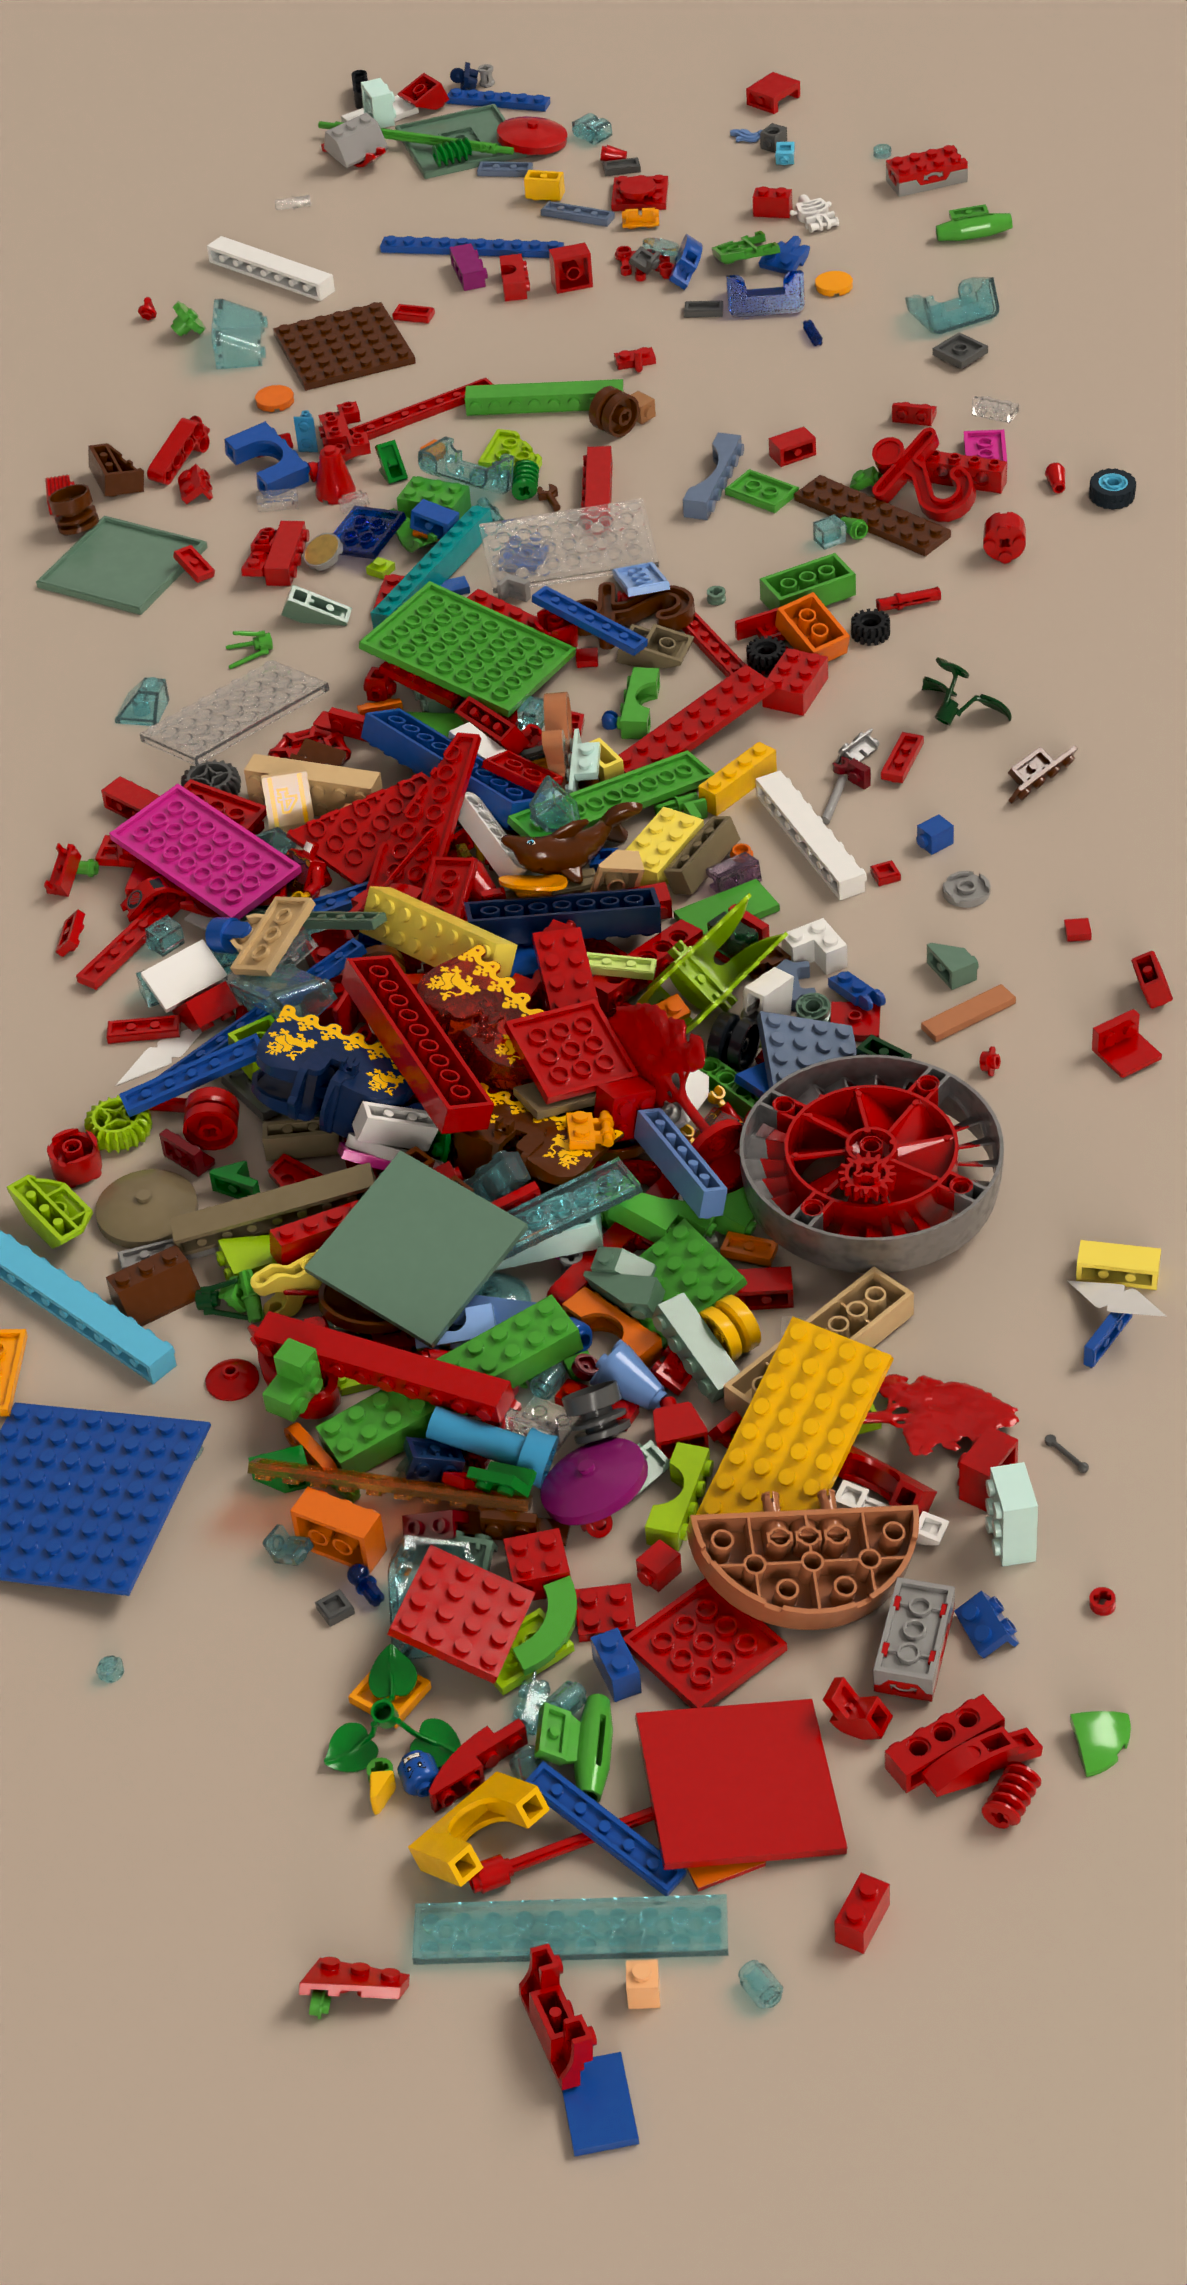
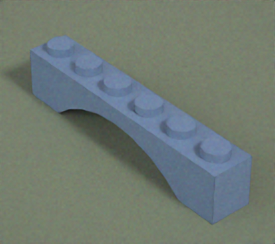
M717 433L712 443L713 461L717 467L707 479L687 490L683 498L684 517L708 520L711 512H714L716 502L720 501L721 493L727 487V481L732 477L734 467L738 466L739 457L744 454V444H742L741 435Z

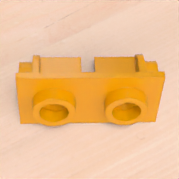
M655 207L642 208V215L638 214V209H625V211H622V228L635 229L636 227L653 228L659 226V209H655Z

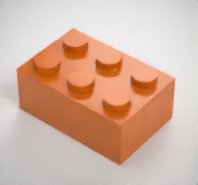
M814 592L777 608L775 626L794 649L827 656L828 662L847 653L850 635Z
M307 1487L290 1510L297 1546L367 1574L373 1571L387 1551L381 1514L373 1509H366L353 1504L347 1499L342 1500L329 1495L323 1490Z

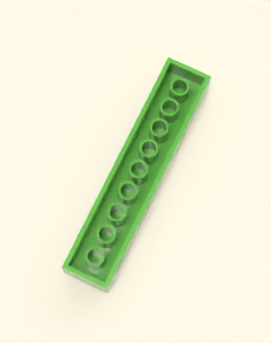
M551 1294L436 1360L508 1380L511 1382L513 1389L584 1348L579 1329ZM380 1390L315 1426L324 1450L334 1460L343 1477L351 1481L404 1451L403 1444L406 1437L425 1439L427 1427L436 1406L417 1398L410 1399L397 1392ZM439 1406V1407H442V1408H445V1409L454 1411V1410L451 1409V1408H447V1407H444V1406Z

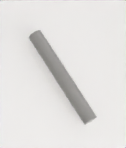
M844 775L838 777L823 813L822 820L825 825L830 823L846 784L847 777Z

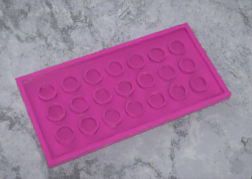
M176 784L109 833L110 839L222 917L240 920L302 873L301 865L180 784Z

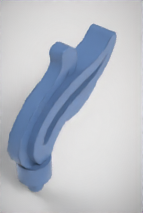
M746 129L730 130V136L736 137V142H756L760 139V132L762 130L751 133Z

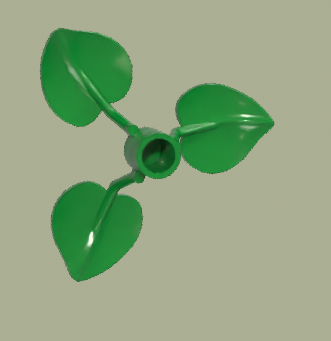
M389 1644L379 1654L369 1674L371 1692L375 1697L383 1698L376 1701L371 1707V1716L373 1718L370 1724L372 1726L371 1732L368 1734L367 1729L359 1723H346L339 1727L330 1740L328 1752L324 1759L326 1766L340 1772H358L366 1769L368 1763L377 1758L379 1753L377 1745L371 1740L375 1737L378 1726L389 1729L397 1724L409 1734L416 1737L410 1746V1752L421 1750L431 1754L438 1768L442 1767L449 1757L461 1746L456 1732L443 1720L436 1718L426 1719L422 1722L419 1732H417L399 1718L398 1711L392 1704L395 1700V1695L400 1697L408 1695L416 1686L418 1675L411 1660L393 1644Z

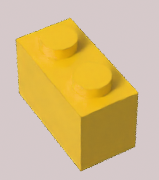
M528 170L524 177L525 198L534 201H561L565 193L564 172Z

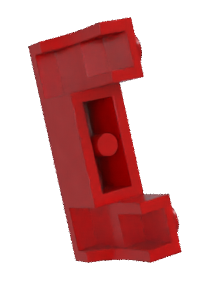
M356 401L338 404V412H326L325 414L318 415L320 423L318 430L323 448L327 445L338 447L345 462L360 455L371 454L367 433H354L350 435L347 424L361 422Z
M549 1943L530 1948V1964L525 1977L519 1983V1996L563 2091L580 2086V2071L584 2070L585 2062L593 2060V2046L597 2045V2039L593 2027H587L582 2014L574 2016L571 2001L566 1999L560 1986V1974H563L561 1958L558 1954L554 1955Z

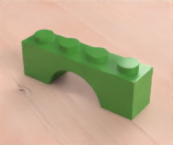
M633 667L631 676L627 677V689L624 690L625 703H621V716L617 718V729L621 730V739H642L650 733V708L644 707L642 704L658 699L660 690L659 668Z

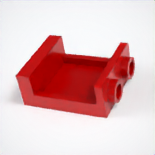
M771 72L746 88L747 105L772 114L778 112V102L786 96L800 97V81L775 72Z

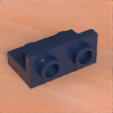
M405 1438L403 1448L409 1461L405 1473L407 1480L443 1483V1472L463 1471L466 1461L461 1449L432 1439Z

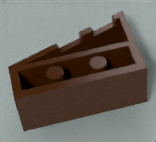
M108 443L88 446L89 468L104 496L115 497L121 494L144 492L143 469L135 468L131 460L126 461L123 459L122 454Z

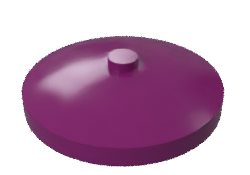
M608 1438L585 1444L567 1454L550 1470L541 1487V1502L548 1515L561 1524L584 1525L599 1521L622 1509L638 1494L647 1478V1460L640 1447L627 1439Z

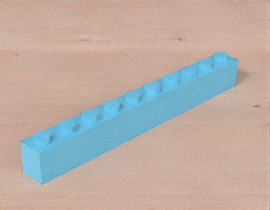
M0 1230V1279L152 1384H155L177 1366L174 1356L175 1350L169 1342H163L150 1329H144L138 1325L134 1318L125 1316L115 1305H109L97 1293L90 1292L81 1282L74 1281L62 1269H56L46 1258H40L28 1246L21 1245L12 1235L5 1234Z

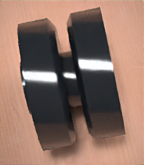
M726 1011L720 1013L710 1031L707 1057L719 1059L735 1071L742 1072L749 1069L755 1060L760 1045L757 1020L747 1017L740 1019L739 1015Z

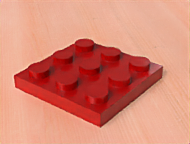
M660 174L646 176L655 181L656 190L651 197L647 195L642 200L624 198L623 194L619 192V185L628 177H614L611 202L612 211H625V209H638V211H642V208L653 207L659 210H666L669 185L668 176Z

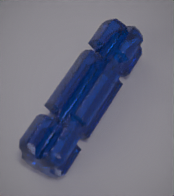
M810 319L808 321L805 320L803 322V329L814 346L822 345L823 338L813 321Z

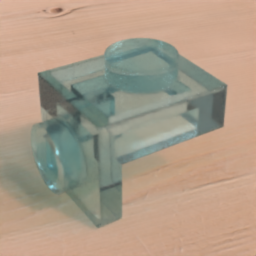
M277 1524L262 1542L273 1561L277 1564L299 1565L306 1559L307 1554L314 1547L309 1537L290 1536L284 1526Z

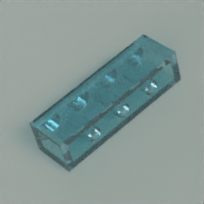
M503 1150L492 1156L493 1160L477 1168L476 1174L471 1178L463 1180V1182L473 1188L475 1194L489 1202H493L522 1187L531 1179V1176L519 1152H506Z

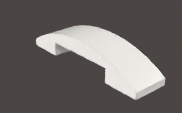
M846 1480L842 1481L835 1496L837 1508L891 1505L868 1497L869 1489ZM922 1511L919 1517V1533L916 1544L939 1545L949 1525V1521Z

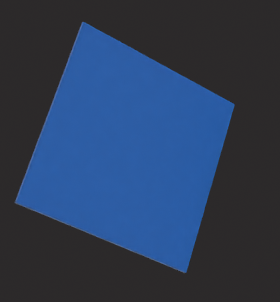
M15 1402L10 1416H7L0 1429V1581L130 1596L211 1427L210 1422Z

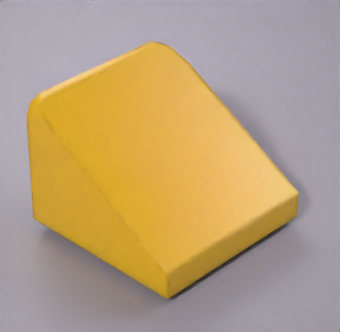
M391 1770L371 1772L370 1800L375 1815L380 1814L396 1789L394 1772Z

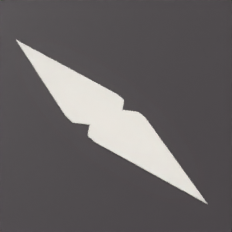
M199 1028L194 1032L187 1029L180 1032V1037L161 1039L157 1042V1047H149L115 1086L172 1063V1057H181L202 1033L201 1029Z
M1067 1280L1095 1307L1102 1308L1108 1306V1312L1167 1317L1136 1289L1132 1288L1124 1291L1125 1285Z

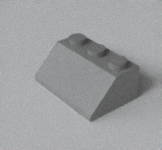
M367 112L325 131L324 149L345 168L365 160L366 153L368 152L376 154L377 147L385 148V150L388 149L378 122Z

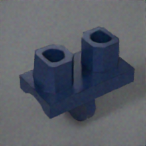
M465 62L464 71L461 68L451 70L450 78L455 83H461V90L476 89L478 70L471 69L470 63Z

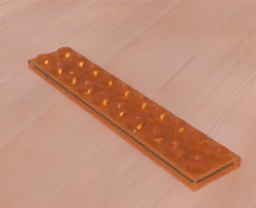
M256 1458L250 1461L247 1472L255 1474L254 1479L271 1481V1479L279 1477L283 1478L282 1483L299 1485V1482L307 1481L310 1482V1487L326 1489L327 1486L336 1485L338 1486V1491L355 1492L358 1489H365L366 1494L371 1496H383L387 1492L394 1493V1498L400 1500H410L415 1496L422 1497L421 1502L438 1504V1502L444 1500L450 1501L449 1506L466 1508V1505L469 1504L478 1505L477 1510L480 1511L481 1509L494 1510L502 1508L506 1509V1511L525 1513L531 1509L533 1503L532 1495H529L528 1498L516 1495L507 1497L492 1490L490 1493L481 1490H462L438 1482L407 1480L402 1477L265 1458Z

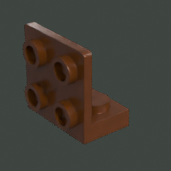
M306 738L298 754H291L289 759L342 766L346 758V751Z

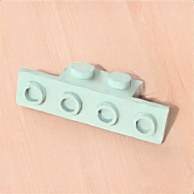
M579 728L574 729V736L570 738V750L572 753L568 754L570 769H567V781L569 784H565L566 795L578 791L579 781L598 779L600 742L582 743Z

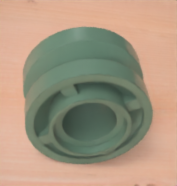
M808 993L797 1000L795 1006L796 1017L830 1022V1002L826 996L820 993Z

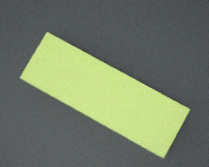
M587 952L591 972L594 975L654 980L657 959Z

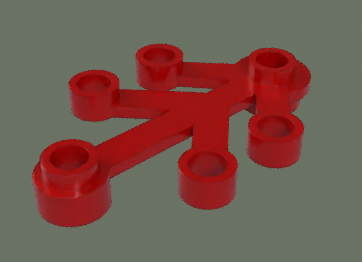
M620 246L615 252V259L622 263L620 268L621 275L623 276L632 274V266L629 265V261L636 251H631L629 246ZM646 249L653 255L656 253L655 249ZM661 254L659 257L660 265L655 271L659 272L662 278L669 279L674 264L670 262L669 254ZM636 267L635 280L639 282L645 281L646 273Z

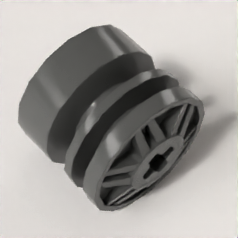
M616 1380L592 1385L562 1398L566 1415L569 1417H581V1420L571 1426V1430L579 1431L585 1429V1431L575 1435L576 1444L592 1443L612 1438L631 1426L630 1419L628 1418L616 1420L627 1413L626 1408H612L613 1404L622 1399Z

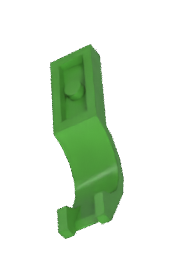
M394 508L376 515L377 523L396 534L402 546L409 552L427 547L438 540L437 535L432 532L428 533L427 541L422 537H414L412 534L413 529L410 528V518Z

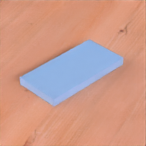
M653 562L612 570L613 578L628 597L670 590L669 581Z

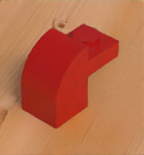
M835 1677L823 1698L824 1703L833 1713L830 1723L839 1731L861 1740L882 1739L893 1718V1715L878 1696L859 1697L844 1677Z

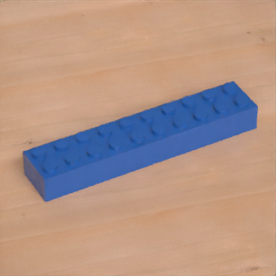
M400 708L365 713L361 738L369 742L370 746L376 747L383 751L385 755L396 759L399 764L409 767L416 774L423 772L430 777V772L439 765L444 757L443 753L452 741ZM476 756L466 792L476 794L503 829L514 830L507 824L509 815L546 802L547 798L543 795L535 794L482 768L484 759Z

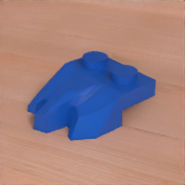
M793 236L786 243L780 241L777 243L780 247V253L762 256L759 266L763 269L793 276L798 266H803L808 258L810 246H800L801 239L799 236Z

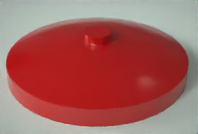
M532 116L515 117L503 121L497 127V141L502 146L513 147L514 152L529 155L550 154L563 149L567 144L566 129L559 123L546 118Z

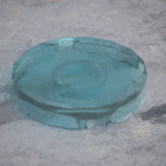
M661 238L643 239L642 247L650 253H655L658 250L663 256H675L679 251V245L673 241Z

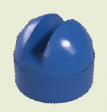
M612 710L606 711L601 719L602 727L607 730L616 729L618 714Z

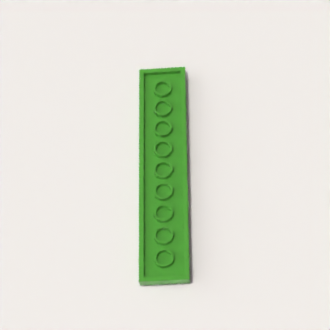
M687 750L509 815L507 824L520 836L541 837L552 834L560 827L572 821L588 819L589 824L582 829L584 830L595 825L608 809L617 804L639 802L643 805V808L673 798V796L697 789L700 784L715 773Z

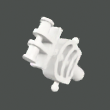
M803 194L798 198L796 210H791L789 213L791 216L797 215L798 220L805 223V228L809 229L810 233L816 230L819 232L823 231V227L828 230L832 226H839V219L837 216L835 217V212H829V207H831L832 203L830 201L825 202L822 198L810 200L806 194Z

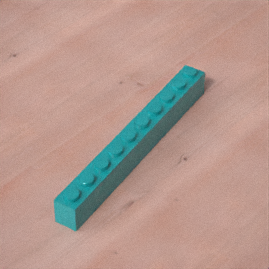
M472 506L370 612L373 629L429 581L441 586L445 580L450 578L494 531L490 508Z

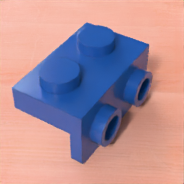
M981 1590L954 1610L977 1653L982 1658H985L1006 1642H1009L1014 1647L1019 1642L1014 1635L1017 1629L1002 1614L1005 1609L1001 1602L995 1596L991 1598Z

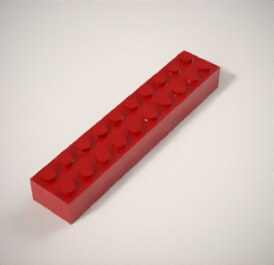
M392 955L346 958L341 984L440 1133L452 1134L488 1129L494 1103Z

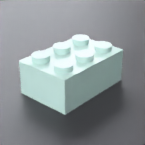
M1025 1462L990 1467V1479L986 1480L987 1494L990 1498L985 1500L989 1516L985 1517L987 1533H992L994 1537L992 1539L994 1556L999 1555L1002 1567L1035 1562L1037 1553L1038 1504Z

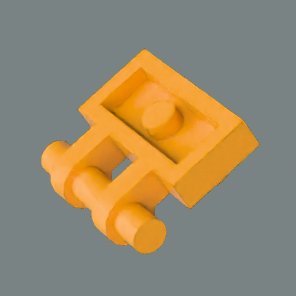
M601 1111L599 1118H593L592 1112H566L569 1150H595L596 1144H604L606 1147L613 1146L616 1136L613 1129V1117L609 1111Z

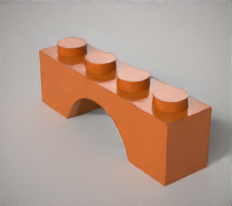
M584 1286L562 1304L563 1310L569 1317H574L588 1324L592 1332L604 1331L619 1337L634 1350L648 1368L663 1357L662 1338L656 1332L650 1331L641 1325L637 1319L623 1313L618 1306L604 1300L599 1293L593 1292Z

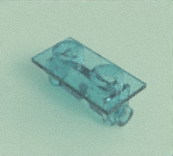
M536 1671L533 1672L528 1681L523 1680L518 1692V1697L522 1698L520 1704L516 1705L511 1721H515L519 1718L526 1726V1732L529 1735L537 1734L539 1709L535 1708V1706L540 1708L544 1702H548L551 1692L547 1681L535 1680Z

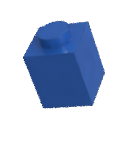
M940 814L917 825V844L931 855L954 844V825Z

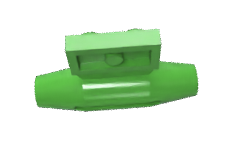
M986 204L949 210L951 221L937 225L936 236L938 241H964L988 237L1012 229V217L1010 213H989Z
M602 1694L588 1696L580 1721L571 1714V1711L544 1702L539 1708L534 1757L559 1766L574 1764L575 1786L599 1803L610 1771L613 1723L609 1698Z

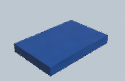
M621 2052L593 2057L592 2061L584 2063V2070L580 2071V2086L562 2091L574 2157L639 2144Z

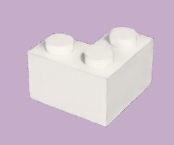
M824 918L788 931V935L781 941L782 949L791 956V961L794 963L803 961L812 963L815 961L826 975L848 967L847 944Z

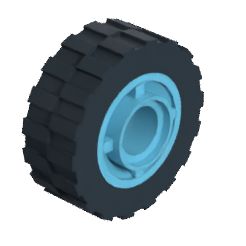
M1116 468L1102 469L1091 477L1089 498L1096 506L1103 507L1104 509L1115 510L1128 507L1129 504L1133 503V499H1135V478L1124 470Z

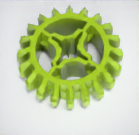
M119 1095L113 1099L108 1097L106 1101L99 1100L98 1106H91V1111L86 1112L87 1116L84 1119L85 1133L86 1130L92 1132L97 1139L99 1150L106 1149L108 1153L116 1150L119 1154L123 1149L129 1152V1148L132 1146L138 1148V1143L145 1142L146 1137L150 1136L152 1129L150 1110H145L129 1118Z

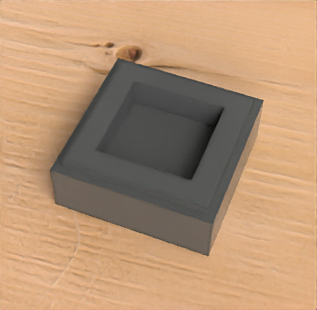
M340 1589L315 1602L316 1609L330 1627L355 1614L354 1607Z

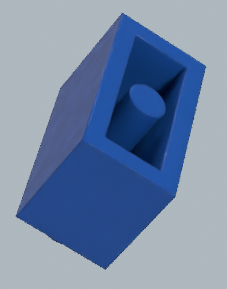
M422 499L411 510L410 528L427 535L432 532L437 535V539H441L459 520V512Z
M615 1628L590 1637L593 1660L614 1702L642 1693L640 1670L619 1629Z

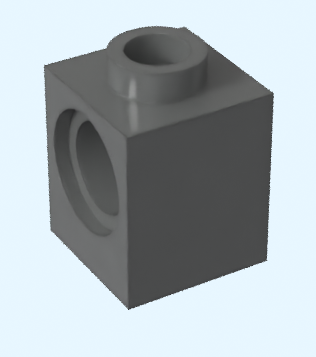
M771 123L760 132L761 149L775 153L777 142H787V127Z

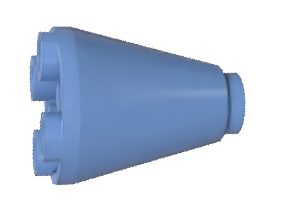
M621 1339L614 1345L609 1356L603 1354L596 1363V1368L599 1370L590 1380V1385L616 1380L623 1400L648 1410L660 1408V1401L668 1397V1393L664 1391L662 1384L634 1350Z

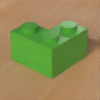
M288 1338L273 1357L277 1375L262 1395L267 1412L295 1422L298 1416L306 1411L308 1403L314 1395L321 1391L323 1379L316 1349Z

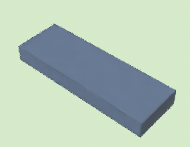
M481 161L477 169V176L525 177L528 170H533V163Z

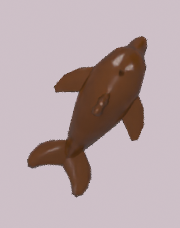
M639 802L617 804L608 809L595 825L584 830L582 829L589 824L588 819L572 821L560 827L552 834L541 837L504 835L501 838V842L513 851L518 862L528 870L543 875H564L571 882L581 884L583 883L582 868L597 856L606 840L613 842L627 840L628 831L622 827L621 823L639 814L643 809V805Z

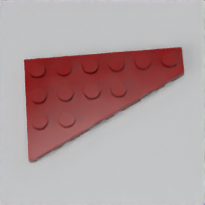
M423 772L415 774L410 779L399 781L394 786L367 795L364 799L352 802V804L339 810L335 809L318 819L306 822L305 825L293 830L290 829L286 837L301 848H304L306 840L318 843L320 846L315 857L324 861L326 866L352 885L364 883L371 875L378 848L382 842H386L390 837L391 829L394 825H398L405 815L403 813L421 785L426 784L430 777Z

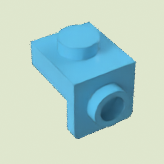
M777 142L775 151L776 165L794 164L795 142Z

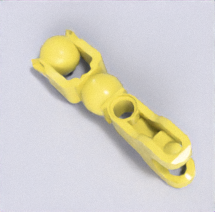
M316 1252L309 1253L289 1265L270 1264L251 1277L250 1284L255 1293L260 1296L275 1293L264 1304L265 1316L268 1311L288 1317L298 1313L307 1296L284 1295V1290H318L323 1282L306 1273L304 1269Z

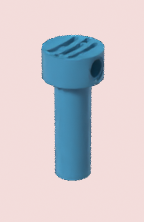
M439 1406L435 1407L426 1431V1438L495 1462L533 1469L537 1472L533 1485L538 1489H541L544 1479L549 1473L559 1441V1436L544 1434L534 1427L530 1429L526 1437Z

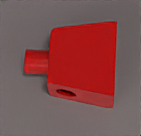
M674 1397L663 1398L660 1401L661 1407L653 1410L656 1446L665 1456L671 1459L677 1442L709 1448L708 1430L692 1403L687 1401L677 1404Z

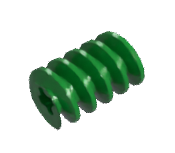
M464 137L462 140H451L449 144L443 142L442 145H433L432 153L437 166L441 167L442 161L445 166H448V160H450L451 164H454L455 158L458 163L461 162V157L468 161V155H472V148L468 138Z
M519 460L514 465L512 494L517 500L523 501L532 498L537 493L539 467L534 461Z

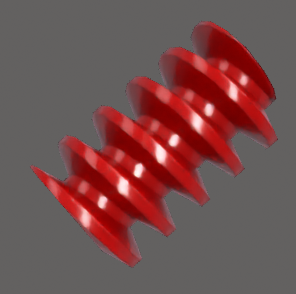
M1008 1762L1003 1775L998 1779V1783L982 1807L984 1818L996 1828L1005 1829L1009 1825H1018L1021 1821V1816L1026 1812V1807L1031 1803V1798L1036 1795V1788H1039L1042 1784L1039 1775L1021 1762Z

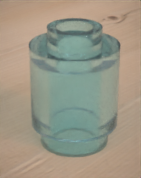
M559 1362L533 1377L529 1383L533 1395L539 1399H551L565 1380V1367Z
M566 1681L546 1699V1702L571 1711V1714L574 1715L585 1705L587 1693L580 1683Z
M758 1960L747 1962L738 1973L740 1985L759 2008H772L776 2006L782 1998L783 1986L764 1963H759Z

